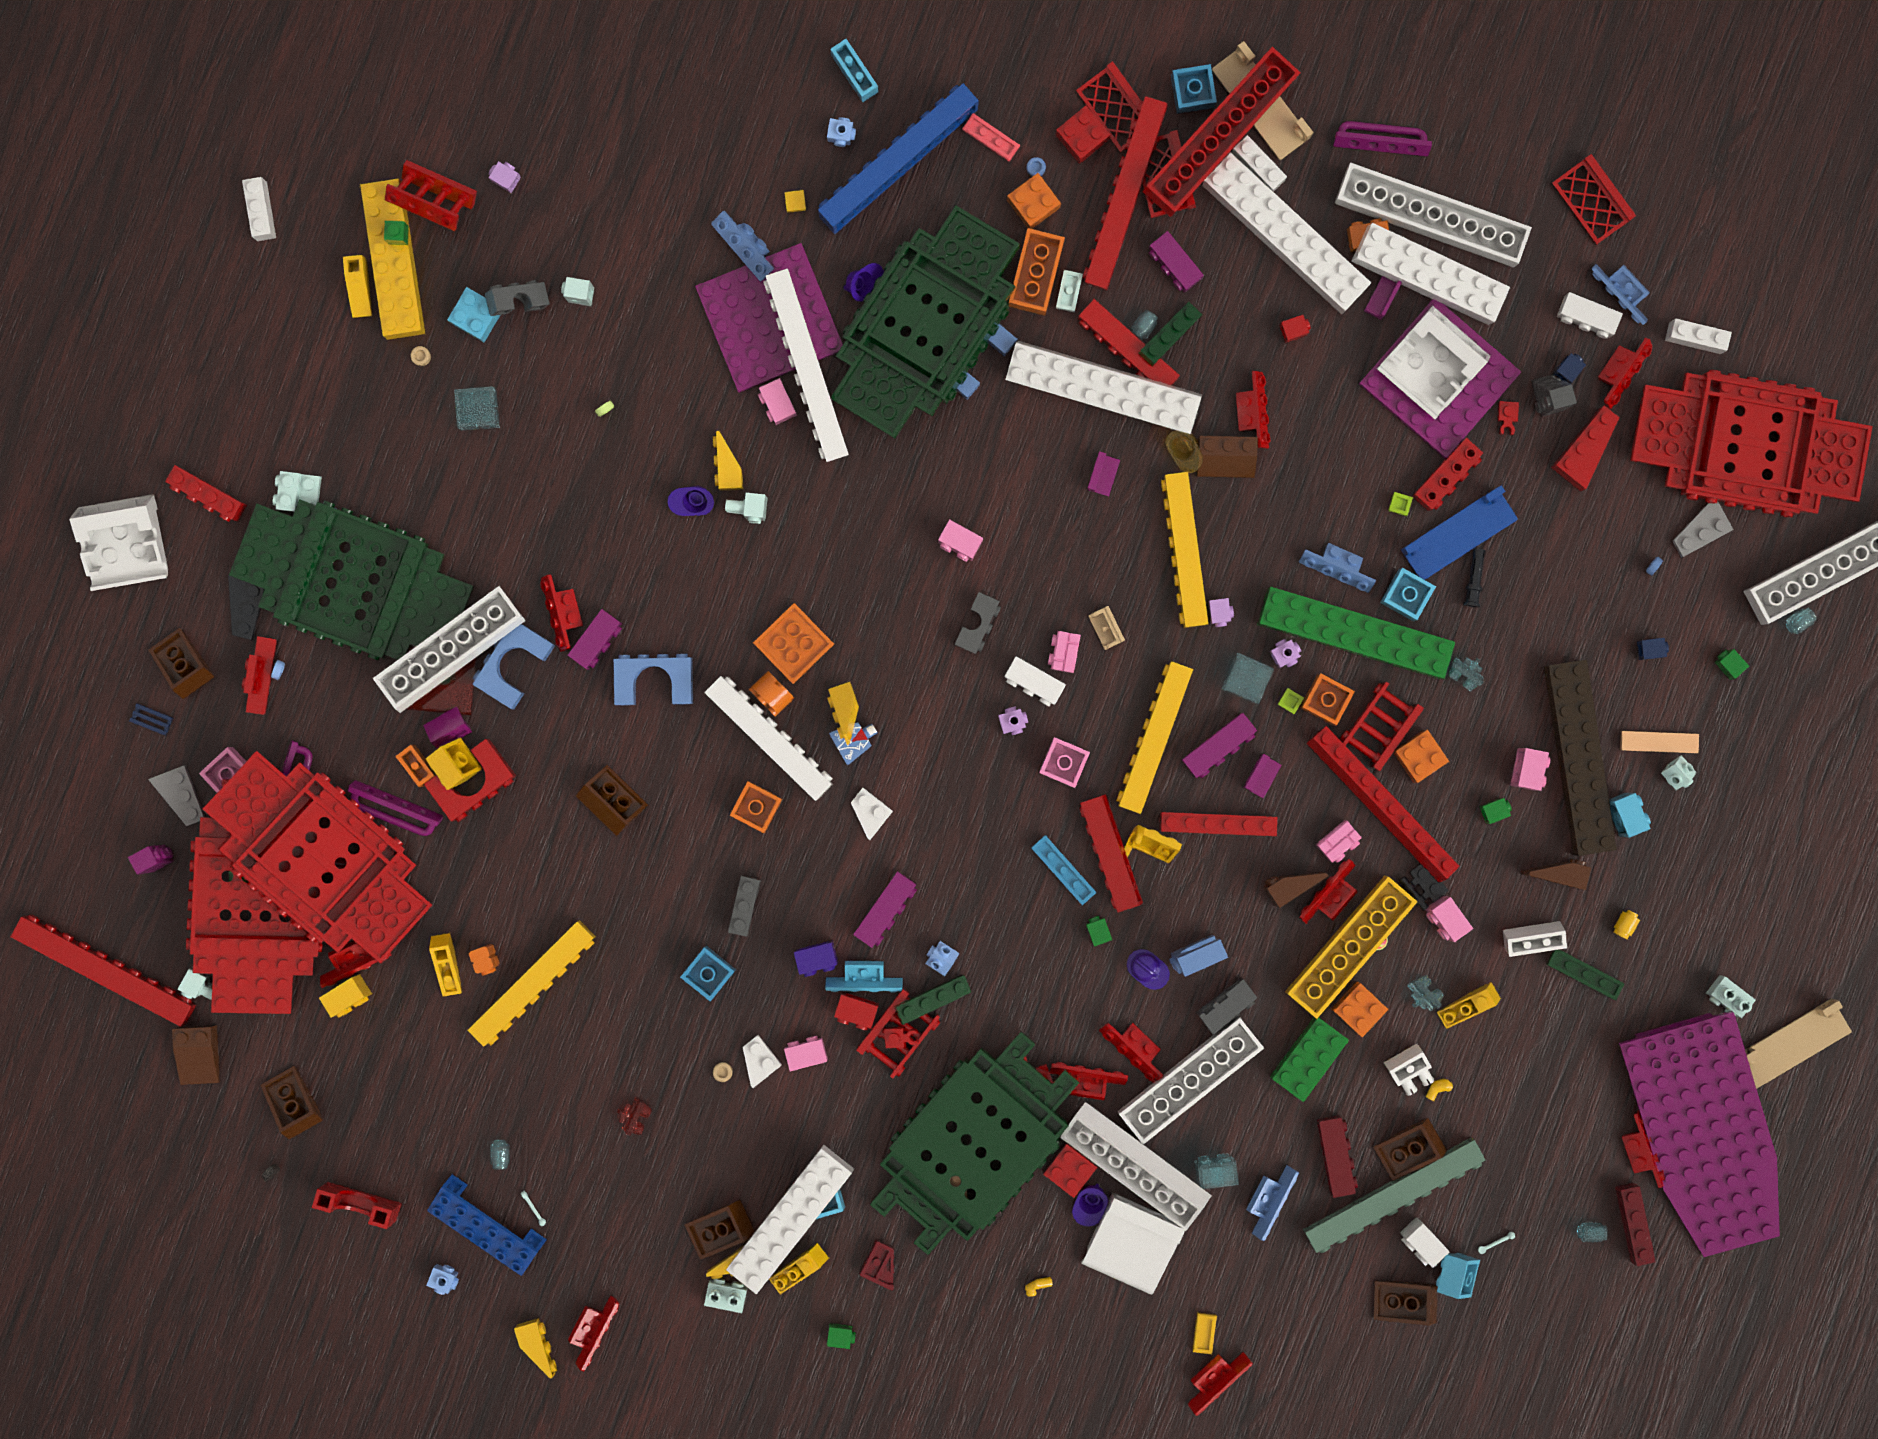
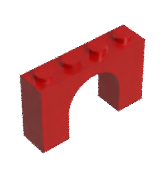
M485 739L471 749V752L485 771V783L478 793L472 796H465L458 793L454 787L447 790L441 784L437 775L424 784L451 822L456 820L460 822L468 816L466 812L471 809L475 811L483 805L481 801L485 798H493L498 794L497 790L500 787L506 788L514 782L515 773L490 739Z
M327 1182L317 1189L312 1208L328 1213L336 1209L359 1212L370 1217L368 1224L388 1229L396 1222L401 1203Z

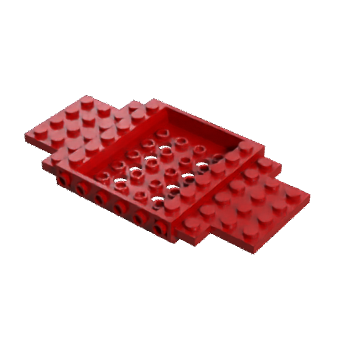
M1709 370V372L1702 375L1685 373L1682 391L1644 385L1630 461L1668 468L1665 487L1680 489L1681 495L1687 496L1686 499L1698 500V498L1705 499V502L1717 504V501L1724 502V506L1736 507V505L1743 506V509L1754 511L1757 508L1762 509V513L1774 514V512L1781 513V516L1789 518L1800 514V512L1818 514L1821 496L1859 502L1873 426L1835 419L1838 400L1823 398L1821 392H1815V389L1811 387L1799 389L1794 384L1777 385V381L1766 380V382H1761L1756 377L1744 379L1739 378V374L1728 373V375H1723L1718 370ZM1736 406L1744 408L1743 416L1735 415L1734 408ZM1776 412L1782 416L1780 423H1774L1772 420V415ZM1732 425L1740 426L1741 433L1739 435L1731 433ZM1770 432L1778 433L1779 439L1777 442L1769 440ZM1730 443L1735 444L1738 448L1735 454H1730L1727 450ZM1768 450H1772L1775 453L1773 461H1768L1765 457V453ZM1730 462L1734 465L1732 473H1727L1724 470L1725 463ZM1764 469L1772 472L1770 480H1765L1762 477Z
M256 751L202 809L232 835L219 849L222 854L233 862L230 866L233 868L231 872L239 879L243 877L247 880L248 883L246 885L254 892L258 890L262 893L263 896L261 898L266 903L276 905L278 907L276 911L284 918L286 916L293 920L291 924L299 931L301 929L308 933L306 937L313 943L316 941L322 943L324 941L334 951L339 953L347 942L352 939L381 964L432 906L430 902L404 881L416 864L403 854L405 849L402 847L403 843L398 838L390 837L387 834L389 832L388 829L382 824L378 826L373 822L374 817L367 811L363 813L359 809L360 805L352 798L348 800L344 796L345 792L339 786L334 787L329 783L331 781L330 778L324 773L319 774L317 772L313 775L299 762L285 776ZM322 817H326L330 821V825L326 829L319 826V820ZM308 832L316 834L317 839L314 843L306 841L305 836ZM351 843L358 844L359 851L357 854H351L348 851V846ZM296 846L303 849V855L300 858L292 855V849ZM339 857L344 858L346 861V866L343 869H338L335 866V860ZM287 861L290 864L289 871L281 872L279 870V863ZM325 872H330L333 876L332 882L328 884L322 881V875ZM311 887L319 889L320 894L317 898L309 896L308 891Z
M222 779V787L229 779ZM200 817L199 837L195 836V841H191L190 852H194V860H190V872H193V880L189 879V891H192V899H188V911L192 912L191 919L187 918V930H191L190 938H186V950H190V954H194L193 973L213 974L211 1013L291 1014L293 975L313 976V957H318V952L322 953V943L310 941L306 937L308 934L303 929L299 931L291 924L292 919L288 922H282L279 918L280 914L276 911L278 907L273 903L270 905L261 898L263 894L258 890L256 892L251 890L242 878L239 879L233 874V879L230 882L222 880L221 876L224 871L233 870L230 867L233 862L222 854L219 849L232 835L214 819ZM308 832L305 839L308 843H314L317 836L314 832ZM299 846L294 847L292 855L300 858L303 855V849ZM287 861L279 863V870L281 872L289 871L290 864ZM311 887L308 894L311 898H317L320 891L317 887ZM224 909L231 912V918L227 921L220 918V912ZM243 910H248V911H250V912H251V918H250V920H248V921H243V920H241V919H240V913H241V911H243ZM264 910L271 913V919L267 922L260 919V913Z

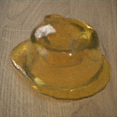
M1178 430L1172 431L1166 439V447L1182 471L1188 473L1196 472L1203 462V456L1198 447L1196 437L1193 434Z

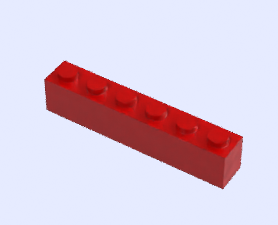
M1095 299L1079 315L1080 326L1085 330H1091L1094 333L1093 337L1100 343L1104 342L1108 346V351L1114 356L1119 355L1123 359L1121 362L1129 369L1132 367L1137 372V376L1168 385H1173L1180 375L1161 358L1151 366L1138 353L1145 344Z
M1106 794L1080 803L1081 815L1083 818H1086L1088 824L1086 825L1087 833L1089 836H1092L1094 842L1092 843L1093 850L1100 859L1098 862L1099 868L1106 877V888L1112 894L1111 903L1113 908H1116L1117 912L1140 906L1143 901Z
M1160 812L1159 831L1277 836L1278 817Z

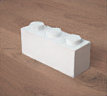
M1248 135L1233 148L1231 153L1273 192L1287 178Z
M262 177L242 180L251 236L257 241L276 238L267 182Z
M1569 292L1564 296L1556 317L1561 318V321L1566 324L1574 323L1579 325L1578 328L1583 331L1589 332L1591 330L1596 332L1597 336L1607 339V337L1610 338L1615 334L1623 313Z
M1674 319L1669 322L1665 341L1722 354L1728 350L1732 332Z
M1015 657L1004 676L1007 678L1006 682L1014 687L1017 685L1023 687L1024 693L1031 697L1034 694L1040 697L1039 701L1047 706L1056 704L1066 684L1018 657Z
M1560 921L1503 930L1504 947L1509 957L1567 948L1566 932Z

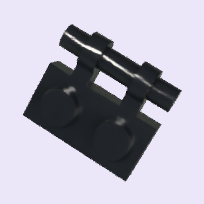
M1421 863L1409 872L1413 877L1410 882L1405 876L1399 880L1403 885V889L1417 901L1416 906L1419 905L1423 911L1429 907L1425 902L1428 897L1434 903L1449 891ZM1417 884L1424 891L1421 895L1414 888Z

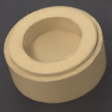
M418 346L412 350L411 360L418 366H425L430 362L431 354L425 347Z
M726 1062L718 1063L713 1069V1076L719 1082L728 1081L733 1073L732 1067Z

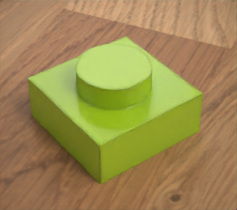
M1394 492L1388 511L1408 516L1413 497Z
M1287 688L1277 705L1295 714L1304 697Z

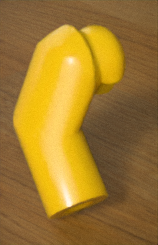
M1448 1079L1434 1081L1425 1097L1434 1101L1438 1092L1451 1091L1453 1084Z
M1051 1277L1036 1279L1025 1286L1026 1295L1029 1297L1035 1296L1037 1293L1036 1289L1051 1287Z

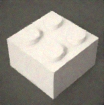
M1417 1217L1400 1232L1403 1236L1401 1240L1412 1252L1416 1250L1414 1254L1425 1266L1429 1264L1433 1268L1449 1253L1448 1249Z

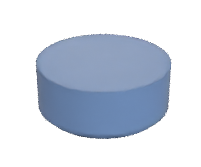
M1038 157L1030 159L1027 163V173L1031 177L1037 173L1042 176L1046 169L1045 162Z
M1655 557L1647 567L1646 572L1652 576L1663 560Z

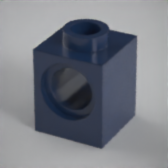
M1570 353L1553 374L1557 378L1559 377L1561 381L1571 384L1586 364L1583 363L1584 360L1579 355Z
M1665 638L1637 641L1639 660L1667 657L1669 646L1667 641L1665 642Z

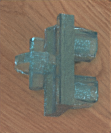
M1476 657L1472 661L1466 658L1464 663L1457 658L1453 660L1448 674L1449 677L1457 681L1462 674L1465 675L1467 679L1463 686L1469 691L1475 689L1477 685L1481 686L1484 682V677L1477 673H1480L1483 669L1478 665L1480 659Z
M1426 975L1410 982L1407 986L1413 992L1411 994V997L1414 999L1412 1006L1414 1008L1420 1006L1423 1010L1428 1008L1432 1011L1442 1005L1440 1002L1444 994L1438 989H1434L1432 992L1428 990L1427 987L1432 982Z

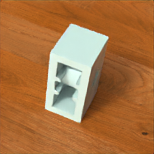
M567 277L566 282L562 283L561 293L564 294L565 299L569 303L591 306L594 286L588 280Z

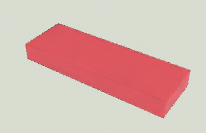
M974 113L962 128L968 135L1008 162L1011 161L1020 147L1018 143Z

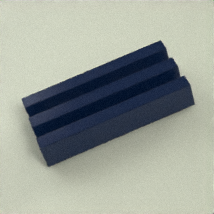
M136 703L135 711H133V716L129 721L162 735H167L173 717ZM140 709L144 710L146 712L164 718L168 721L167 723H164L162 721L139 713ZM137 716L150 722H153L155 724L161 725L165 728L164 730H162L160 728L137 720Z

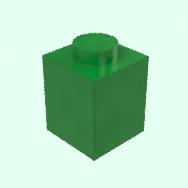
M385 221L384 241L390 245H408L409 226L404 221Z
M1735 649L1723 650L1717 656L1719 659L1714 662L1730 680L1736 679L1749 667Z
M1498 798L1479 806L1486 824H1492L1511 816V805L1504 798Z
M1098 915L1088 919L1089 923H1086V927L1094 947L1112 940L1104 917L1100 918Z
M830 1323L827 1346L850 1349L851 1343H855L856 1332H852L853 1326Z

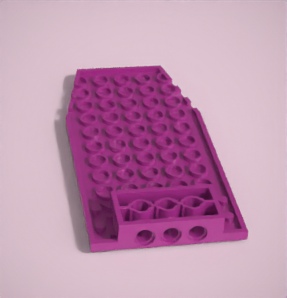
M1728 1011L1714 1016L1711 1013L1641 1032L1635 1034L1636 1038L1620 1042L1619 1046L1648 1140L1650 1137L1652 1139V1142L1649 1141L1653 1156L1657 1153L1659 1162H1656L1659 1172L1664 1171L1665 1181H1663L1664 1186L1662 1189L1702 1255L1707 1257L1779 1237L1777 1156L1734 1012Z

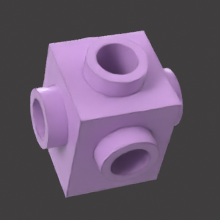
M1283 639L1275 644L1276 648L1269 651L1278 668L1284 665L1290 667L1298 662L1297 658L1301 657L1299 645L1297 642L1293 643L1292 640L1286 641V639ZM1285 650L1288 651V656L1284 654Z
M1016 706L1005 709L1004 714L998 715L1003 734L1011 732L1012 735L1022 733V728H1026L1025 723H1028L1026 712H1021V709L1017 710ZM1012 717L1017 719L1016 724L1010 722Z

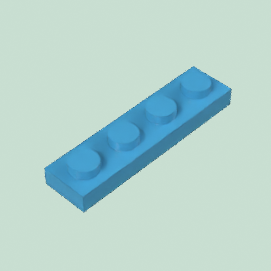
M1046 835L1031 847L1081 905L1096 894V891Z

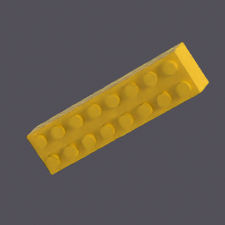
M399 179L360 184L382 333L387 340L425 334L410 228L408 231V245H390L384 241L385 221H404L409 226L407 210L384 200L387 184L397 187L401 182Z
M1384 876L1287 988L1285 993L1317 1019L1414 907L1417 901L1390 877Z

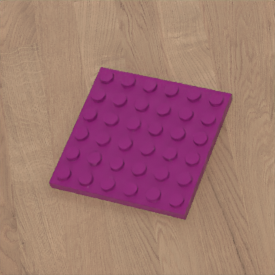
M802 243L765 257L774 268L770 274L788 269L818 361L838 353L843 344ZM747 266L695 286L738 393L796 370V367H791L788 358L791 355L790 349L785 348L782 337L785 336L784 331L779 330L776 318H779L778 312H773L770 300L773 299L772 294L767 293L764 282L759 281Z
M1432 299L1362 379L1359 385L1446 459L1518 377L1521 371L1443 303ZM1432 306L1490 355L1486 365L1466 384L1463 390L1443 409L1436 419L1430 416L1377 369Z

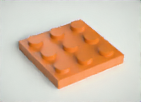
M795 603L753 642L792 684L805 674L834 645Z

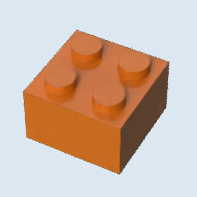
M1039 173L1007 195L1008 203L1026 227L1033 229L1060 209L1061 206L1060 201Z
M1320 673L1317 674L1300 708L1336 726L1355 691Z
M1428 730L1421 731L1393 752L1413 783H1419L1449 762Z
M747 781L730 816L765 833L783 799Z
M1358 981L1331 1008L1337 1016L1362 1038L1389 1010Z

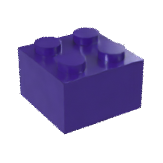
M833 940L794 951L799 975L804 974V977L815 975L817 973L816 970L823 969V972L834 970L838 964Z

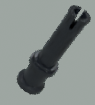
M1473 549L1469 584L1465 586L1467 593L1463 606L1480 607L1479 596L1483 589L1480 585L1486 552L1484 549Z

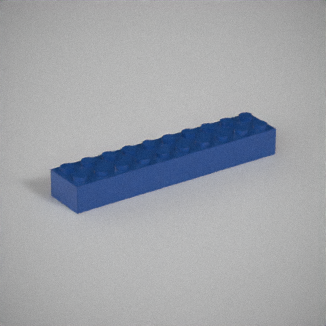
M964 83L961 86L956 85L953 87L946 99L941 98L937 101L936 107L931 112L929 110L920 117L921 120L917 124L912 123L906 129L907 133L902 137L900 135L891 142L892 146L888 149H882L877 154L878 158L876 160L867 162L863 166L861 173L852 175L845 187L840 186L837 188L830 200L825 199L820 203V208L818 209L819 217L834 235L978 110L979 100Z

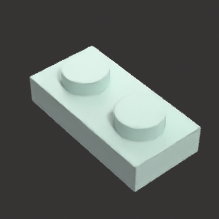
M1064 270L1056 309L1075 312L1083 274Z

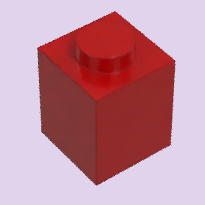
M1304 315L1283 321L1279 325L1285 343L1307 336L1311 329L1310 323L1307 318H1304Z

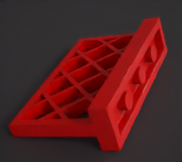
M1112 61L1104 70L1076 91L1090 111L1108 131L1110 139L1121 153L1125 150L1126 144L1121 147L1117 142L1118 133L1129 134V138L1133 135L1131 127L1135 114L1138 117L1140 112H1137L1140 99ZM1107 73L1111 79L1110 87L1099 86L1100 78ZM1088 87L1096 88L1094 99L1086 98L1082 91ZM1098 88L1109 90L1107 101L1097 99ZM1112 90L1120 91L1122 94L1121 103L1110 101ZM1096 102L1107 103L1105 114L1095 111ZM1109 104L1120 105L1118 116L1108 115ZM1123 106L1132 108V118L1121 117ZM1107 117L1118 119L1116 130L1107 128ZM1120 119L1131 121L1129 132L1119 130Z
M1177 130L1157 137L1154 150L1162 154L1163 157L1159 164L1150 160L1149 163L1154 165L1156 169L1151 176L1145 174L1143 180L1144 189L1154 178L1158 169L1163 168L1161 164L1166 157L1171 159L1181 148ZM1168 139L1169 147L1165 153L1156 148L1160 141ZM1193 193L1177 211L1196 208ZM1146 195L1151 218L1166 215L1163 210L1154 213L1152 207L1154 202H1151V199Z
M1592 154L1552 182L1555 189L1596 245L1636 217ZM1583 165L1587 171L1586 179L1575 178L1576 170ZM1563 179L1572 180L1570 191L1562 190L1558 183ZM1574 181L1585 182L1584 193L1573 191ZM1588 183H1596L1599 187L1597 195L1586 193ZM1572 194L1583 196L1581 206H1574L1571 203ZM1586 196L1597 198L1595 208L1584 207ZM1599 198L1607 199L1610 202L1609 210L1597 209ZM1583 210L1594 211L1593 222L1584 221L1582 218ZM1597 212L1608 213L1606 224L1595 222ZM1610 214H1618L1623 221L1618 225L1609 224ZM1594 225L1606 226L1604 235L1599 239L1593 233Z

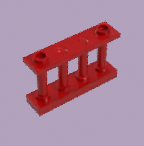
M406 160L403 164L401 178L403 180L397 187L387 184L384 199L387 202L455 231L459 217L457 213L462 206L469 209L473 208L477 191ZM410 183L420 187L415 195L404 191ZM427 191L437 194L432 203L422 199ZM445 198L455 202L450 211L440 207Z
M1388 682L1379 683L1373 690L1375 695L1349 731L1345 730L1340 737L1341 742L1345 746L1349 743L1372 759L1371 762L1373 764L1371 767L1376 771L1382 769L1424 709L1419 704L1408 706L1386 690L1389 685ZM1381 696L1405 712L1404 715L1406 717L1402 722L1396 721L1375 706ZM1369 712H1372L1394 728L1395 733L1392 737L1384 736L1364 721ZM1359 727L1382 743L1384 748L1381 753H1375L1353 737Z
M905 988L900 991L856 1049L861 1055L864 1052H870L893 1070L890 1074L891 1078H894L895 1075L899 1077L905 1069L903 1065L928 1032L931 1029L934 1031L940 1024L938 1020L940 1018L939 1014H936L934 1018L928 1014L919 1017L928 1026L922 1033L911 1034L912 1037L919 1040L918 1044L912 1045L910 1049L906 1046L905 1048H896L905 1055L898 1064L874 1046L873 1041L877 1036L885 1039L884 1026L888 1021L894 1022L899 1027H904L906 1032L915 1029L908 1023L901 1024L894 1007L910 999L908 997L910 992Z

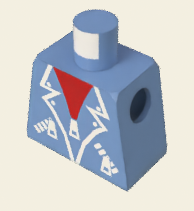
M859 722L854 725L851 741L848 745L844 738H840L838 730L829 734L846 764L849 765L872 746L868 739L876 735L877 731L873 724L862 729Z

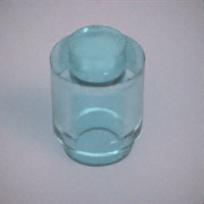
M1145 310L1131 327L1133 334L1141 340L1142 338L1147 339L1156 326L1158 317L1152 312Z
M1802 608L1787 618L1786 627L1791 633L1800 634L1814 624V621L1817 620L1816 615L1810 608Z
M495 1140L494 1144L490 1145V1164H492L493 1169H506L510 1163L509 1144L505 1143V1140Z
M1582 1222L1581 1226L1577 1228L1578 1238H1581L1582 1242H1602V1240H1607V1227L1601 1223Z

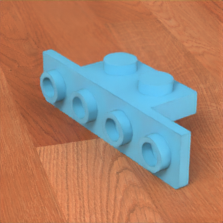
M845 961V977H826L825 990L832 992H897L903 990V978H884V961Z

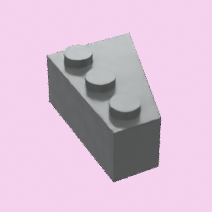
M1552 374L1531 380L1537 400L1535 402L1536 410L1541 414V417L1562 412L1577 404L1572 384L1561 381L1559 377L1555 378V375Z
M1240 978L1199 1009L1196 1014L1214 1035L1224 1028L1230 1020L1236 1019L1242 1010L1252 1007L1256 1003L1254 1000L1257 997L1244 979Z

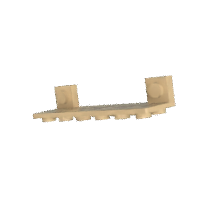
M1243 41L1237 46L1236 51L1212 68V72L1229 94L1256 65L1253 62L1255 55ZM1281 97L1254 124L1255 129L1279 160H1282L1310 139L1313 131L1304 119L1300 118L1297 120Z
M1830 999L1745 1049L1756 1089L1852 1032L1839 1009L1843 1008L1839 1000Z

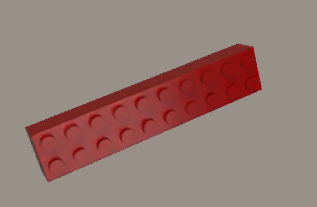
M1271 47L1142 192L1168 216L1172 217L1301 72L1274 47Z

